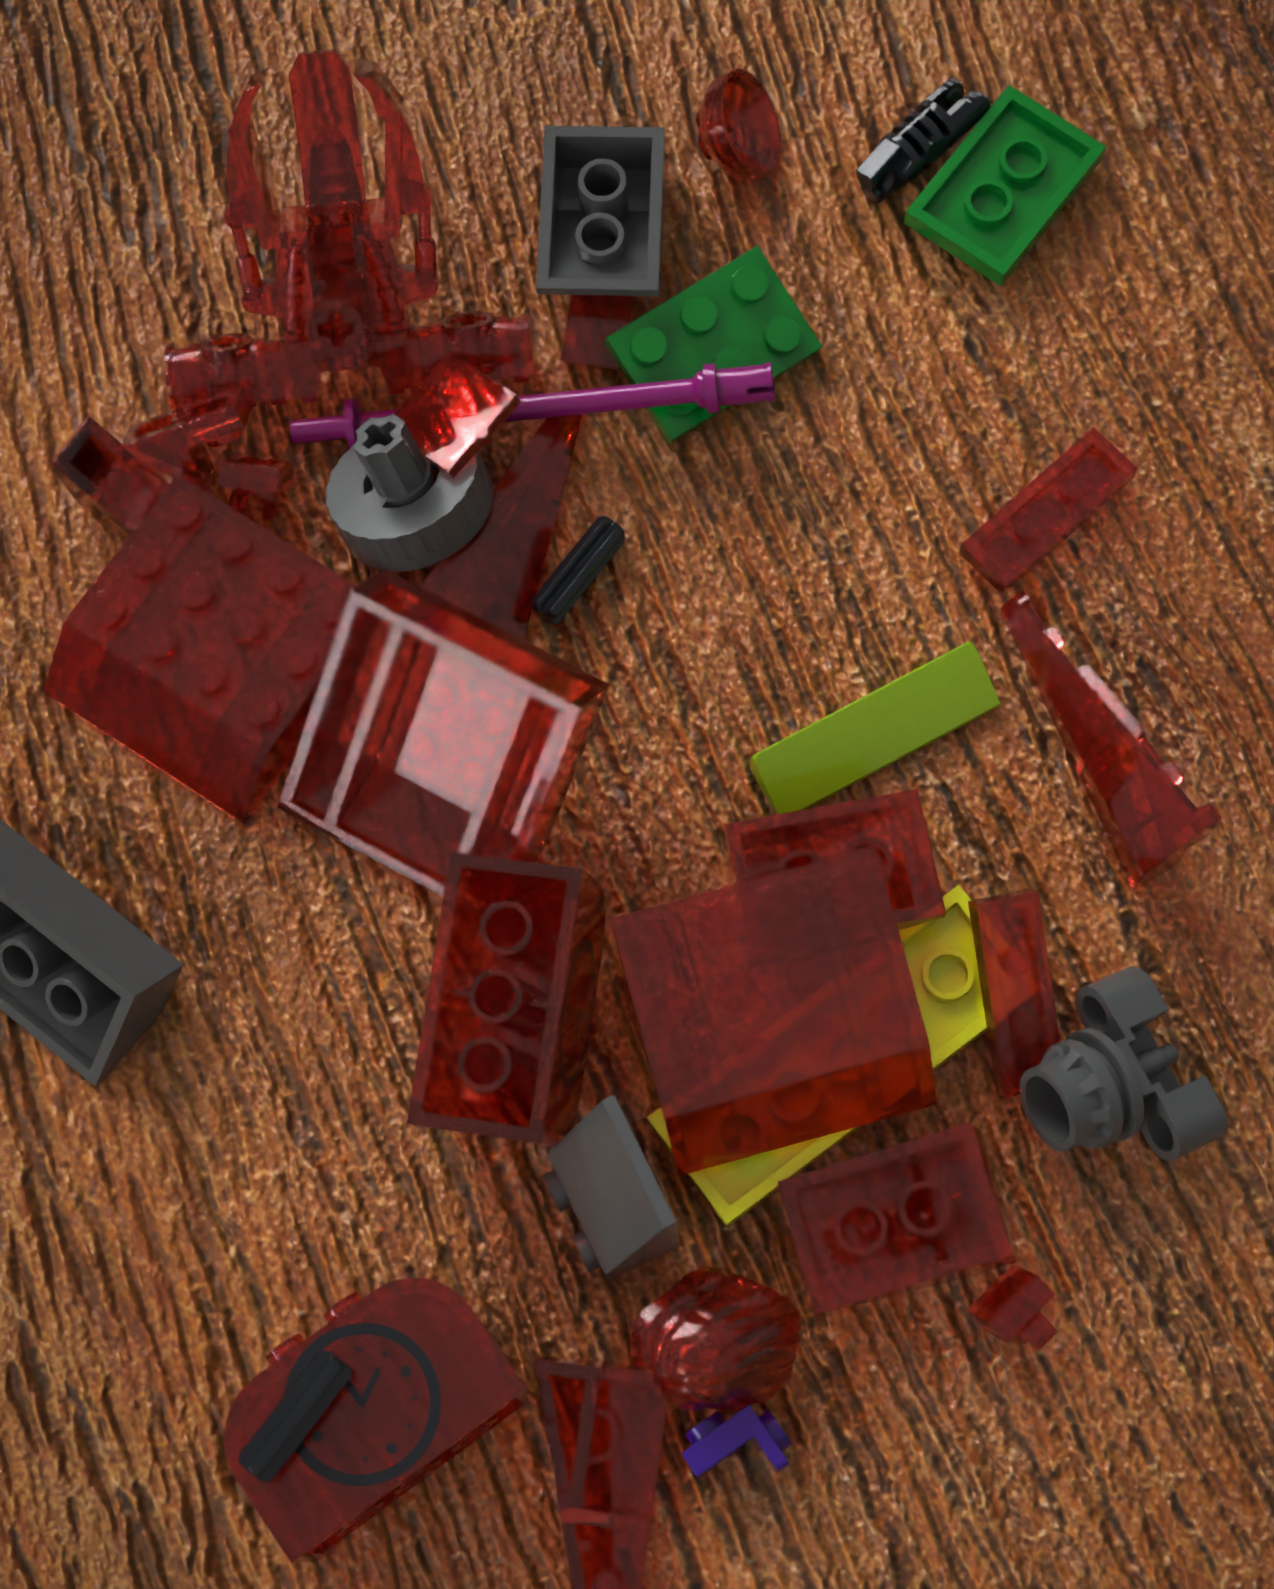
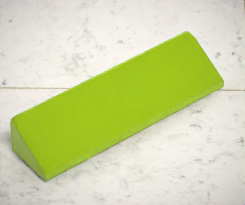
M969 641L757 752L751 757L750 771L782 823L1000 707L1001 703L976 647L972 641Z

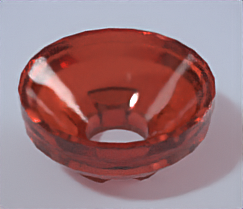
M736 69L715 78L709 84L701 108L695 118L699 134L698 144L702 153L708 160H713L725 172L740 180L759 179L771 174L780 158L781 135L778 118L767 91L753 74L743 69Z

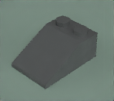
M544 126L536 280L537 294L659 296L666 179L665 127Z
M614 1094L602 1100L547 1152L555 1170L543 1175L559 1211L561 1212L572 1206L583 1228L582 1231L572 1235V1238L588 1272L601 1267L608 1282L680 1247L677 1222Z

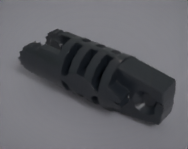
M951 77L921 102L915 111H911L903 122H899L892 132L883 136L871 154L856 169L857 179L860 182L863 194L880 203L911 180H916L922 174L923 169H928L937 158H940L946 152L947 148H951L981 120L991 107L992 101L988 100L989 97L976 90L974 92L970 91L967 95L964 92L965 87L963 83Z

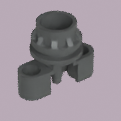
M1136 966L1127 967L1080 988L1076 995V1008L1084 1029H1080L1070 1034L1066 1040L1050 1046L1044 1054L1042 1062L1026 1070L1021 1077L1020 1095L1026 1116L1037 1135L1056 1151L1065 1152L1078 1145L1098 1149L1114 1142L1129 1139L1141 1130L1149 1146L1159 1157L1166 1161H1174L1222 1138L1227 1130V1118L1224 1108L1206 1075L1180 1087L1169 1067L1179 1059L1177 1048L1170 1043L1158 1047L1146 1024L1155 1021L1159 1015L1166 1013L1169 1009L1148 974Z

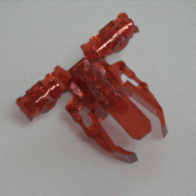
M336 49L299 52L289 72V82L299 144L305 205L288 206L281 213L279 212L252 121L257 111L258 90L264 81L269 67L252 74L228 130L230 138L227 148L229 204L224 219L226 224L232 229L238 253L236 268L243 291V307L250 313L281 317L284 335L280 339L268 340L267 337L252 338L248 334L228 333L209 337L200 343L188 344L184 348H175L173 345L166 346L164 352V363H167L165 379L166 386H170L168 397L171 410L177 409L178 414L193 413L194 407L207 406L208 411L257 407L256 402L270 400L272 405L287 404V399L301 398L302 402L317 401V386L321 384V372L380 367L390 394L405 393V388L419 387L420 392L435 390V385L450 384V389H454L455 385L457 388H464V380L467 387H470V381L472 387L498 385L499 379L513 378L514 383L529 382V377L534 376V350L529 313H523L521 317L509 318L508 315L494 316V314L484 311H467L449 315L442 321L429 322V325L415 326L414 323L410 324L407 305L432 297L436 294L439 285L436 243L431 238L430 207L433 193L430 186L424 183L421 161L414 136L404 116V99L378 63L357 59L353 75L370 92L377 115L385 120L384 198L366 199L359 122L351 66ZM418 213L419 238L415 242V265L402 263L396 240L401 234L403 215ZM244 229H257L262 250L276 249L275 276L261 279L257 260L254 254L249 251Z

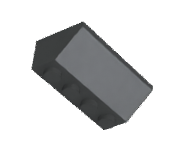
M0 819V1010L96 1087L107 1078L164 1010L184 964Z

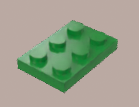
M1008 85L906 210L904 224L1002 287L1103 160L1107 146Z
M758 245L609 335L604 342V345L629 384L693 378L697 371L703 370V364L716 363L717 369L772 362V378L774 377L775 380L819 353L823 347ZM696 403L645 408L668 445L720 414H708L707 408H701ZM733 405L721 406L720 413L732 407Z

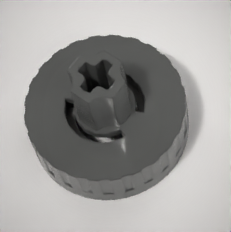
M391 414L382 418L371 417L356 430V443L343 454L329 476L330 479L325 492V502L329 515L348 549L360 562L374 569L390 572H405L425 568L450 557L462 549L482 528L493 504V483L475 443L472 442L464 446L471 442L472 438L468 437L464 443L460 439L463 434L460 431L459 425H457V443L455 444V454L451 464L456 425L448 420L436 419L434 417H413L402 420L398 416ZM439 468V473L435 481V484L431 487V484L433 482V470Z

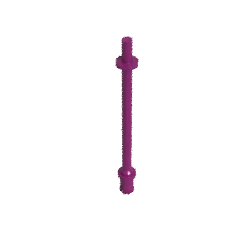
M765 362V364L717 369L716 363L703 364V370L697 371L693 378L481 400L480 408L487 409L485 414H488L486 419L482 420V423L481 419H478L479 416H477L481 414L477 403L474 404L477 408L474 411L459 402L363 413L357 399L351 398L345 401L344 415L291 420L290 434L293 444L347 439L349 448H351L357 441L356 430L371 417L382 418L391 414L398 416L402 420L413 417H434L436 419L448 420L456 425V404L457 411L462 409L464 412H467V410L471 412L467 414L461 412V415L460 412H457V420H459V417L462 419L460 420L461 427H465L466 424L474 426L471 423V419L475 425H486L488 422L491 424V421L492 424L687 403H696L701 408H707L708 414L720 413L721 406L769 401V403L775 402L774 377L772 378L773 367L772 362ZM489 403H491V404L495 405L496 407L501 408V409H504V410H507V411H503V410H500V409H499V410L497 411V413L495 414V416H494V414H491V416H490V413H493V410H491L490 407L488 408V407H484V406H490Z

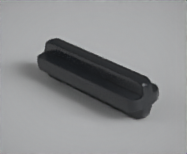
M606 516L597 517L532 598L531 605L533 606V611L550 624L560 623L624 543L625 531L612 519Z
M324 1348L319 1350L239 1453L238 1461L242 1467L262 1482L269 1483L273 1481L352 1378L353 1371L349 1365L331 1351Z

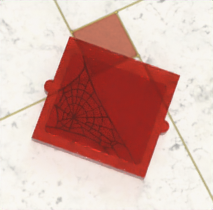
M448 352L421 384L412 386L410 390L412 394L394 415L406 423L423 458L454 479L483 445L492 443L493 433L522 401L515 393L456 355Z

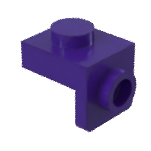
M747 1405L727 1421H725L719 1411L704 1419L685 1434L692 1446L681 1453L698 1479L743 1445L754 1439L773 1469L778 1473L790 1464L782 1451L791 1446L792 1443L769 1410L757 1416L751 1406Z

